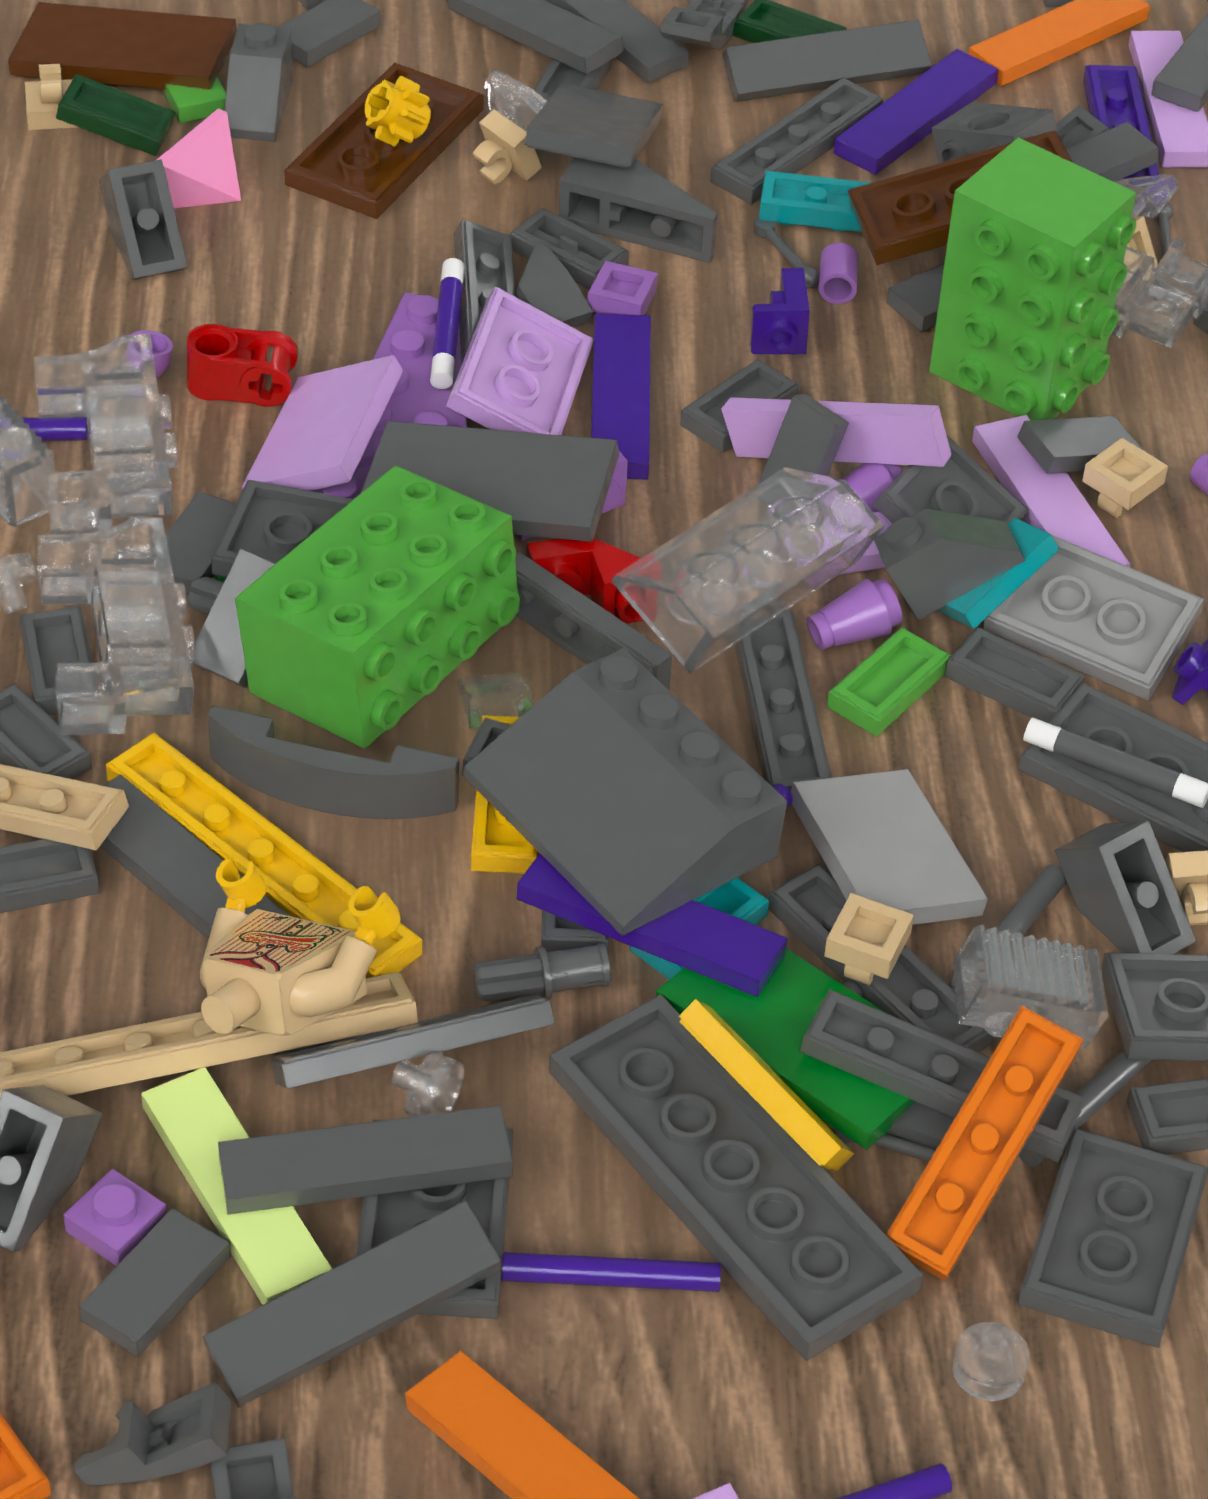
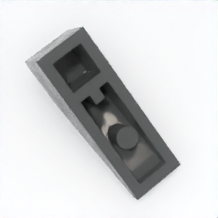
M574 157L561 177L558 216L592 233L711 263L713 260L717 213L637 159L627 169Z

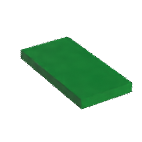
M787 948L785 956L758 997L686 968H683L656 990V997L662 995L679 1014L695 999L712 1007L821 1120L866 1150L891 1129L892 1123L916 1102L909 1097L897 1094L800 1052L803 1038L829 989L880 1011L882 1010Z

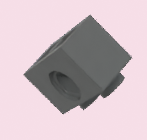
M976 102L969 103L932 127L939 163L1012 143L1018 137L1025 139L1053 130L1057 132L1053 110Z

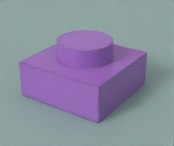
M605 260L588 292V303L592 311L596 313L644 315L657 291L658 273Z
M112 1168L63 1214L65 1231L117 1266L167 1214V1206Z

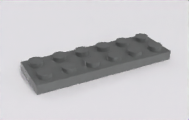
M662 995L550 1055L549 1073L717 1262L721 1263L725 1271L805 1361H808L920 1292L923 1274L825 1169L819 1166L679 1022L681 1020L680 1014Z

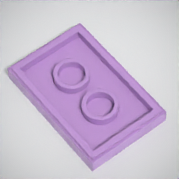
M494 287L486 300L446 407L492 430L561 435L594 339L502 289Z
M391 355L298 377L246 477L242 489H244L247 480L307 491L349 483L403 372L396 357Z

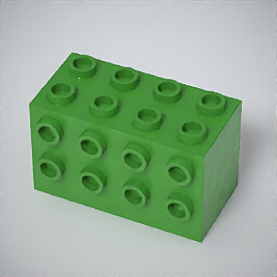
M1019 137L957 188L954 192L929 372L1016 416L1027 415L1030 421L1054 419L1060 412L1067 413L1073 407L1078 395L1090 384L1097 385L1102 380L1110 364V355L1106 351L1109 336L1115 329L1119 318V311L1115 309L1117 293L1127 275L1128 268L1127 265L1123 264L1126 246L1130 242L1136 228V219L1132 217L1137 192Z
M396 465L235 597L249 693L366 749L386 730L393 728L410 708L425 695L432 693L447 675L464 660L470 659L485 641L502 626L508 625L519 612L520 597L517 587L516 548L514 546L512 516Z

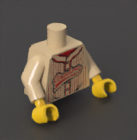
M227 858L220 863L216 871V879L228 899L225 908H218L200 968V980L202 986L207 991V997L201 1004L203 1019L213 1031L227 1034L236 1027L242 1026L278 1036L292 1035L337 1010L346 1008L349 1004L367 994L365 975L378 951L372 945L375 939L384 938L392 934L399 927L401 921L399 909L386 892H383L378 898L369 886H362L352 894L348 903V909L359 923L357 931L256 909L247 915L245 914V909L256 905L266 893V885L262 875L253 861L249 862L247 872L241 879L239 870L231 858Z

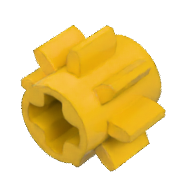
M399 76L395 84L383 80L382 83L376 85L370 91L364 109L368 119L366 126L376 130L375 138L395 147L400 139L412 143L413 139L420 137L425 132L431 116L430 108L427 104L430 98L419 92V84Z

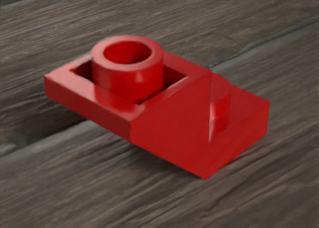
M595 538L593 542L551 539L527 543L526 557L584 596L590 595L593 602L624 623L661 619L664 577L661 566Z

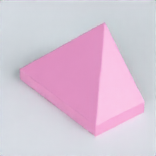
M217 109L157 159H162L173 208L241 201L228 115L226 111Z

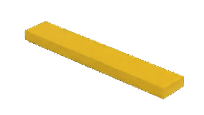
M155 732L106 764L108 781L121 774L222 860L231 858L238 868L239 874L243 877L247 872L249 862L253 861L264 879L266 885L265 895L289 916L357 931L359 923L348 909L349 900L357 888ZM401 922L392 934L384 938L375 939L372 946L378 951L365 975V979L400 972L422 955V939Z

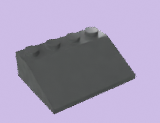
M624 648L572 671L464 766L463 776L622 936L778 857L787 800Z

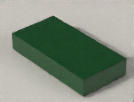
M754 0L734 21L733 36L751 43L841 31L847 30V28L770 0Z
M75 74L58 105L56 119L156 156L172 126L175 111Z

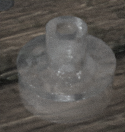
M19 553L0 558V602L4 614L14 613L28 607L22 587L38 578L30 553Z
M434 1051L424 1059L420 1066L407 1060L400 1061L393 1073L392 1085L407 1091L405 1112L408 1116L414 1117L450 1112L459 1095L465 1069L463 1063L438 1051Z
M996 1322L974 1324L967 1328L958 1338L952 1365L954 1377L963 1390L976 1398L988 1401L1009 1398L1020 1390L1025 1381L1030 1358L1028 1346L1023 1337L1009 1326Z

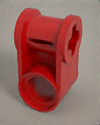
M219 324L197 326L187 336V389L192 395L207 401L225 400L253 403L264 407L280 405L287 400L291 393L292 380L289 372L295 367L297 362V345L286 334L274 330L257 331L230 328ZM272 346L274 348L271 362H267L268 348ZM272 375L271 388L269 391H266L267 376Z

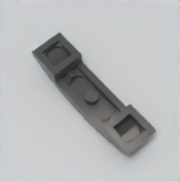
M691 0L685 9L679 7L672 8L661 22L660 33L665 39L720 49L732 37L734 21L745 11L749 0Z
M213 705L208 713L211 759L239 781L276 799L320 812L370 819H407L435 816L454 812L459 803V758L397 745L390 763L276 739L274 738L273 718Z

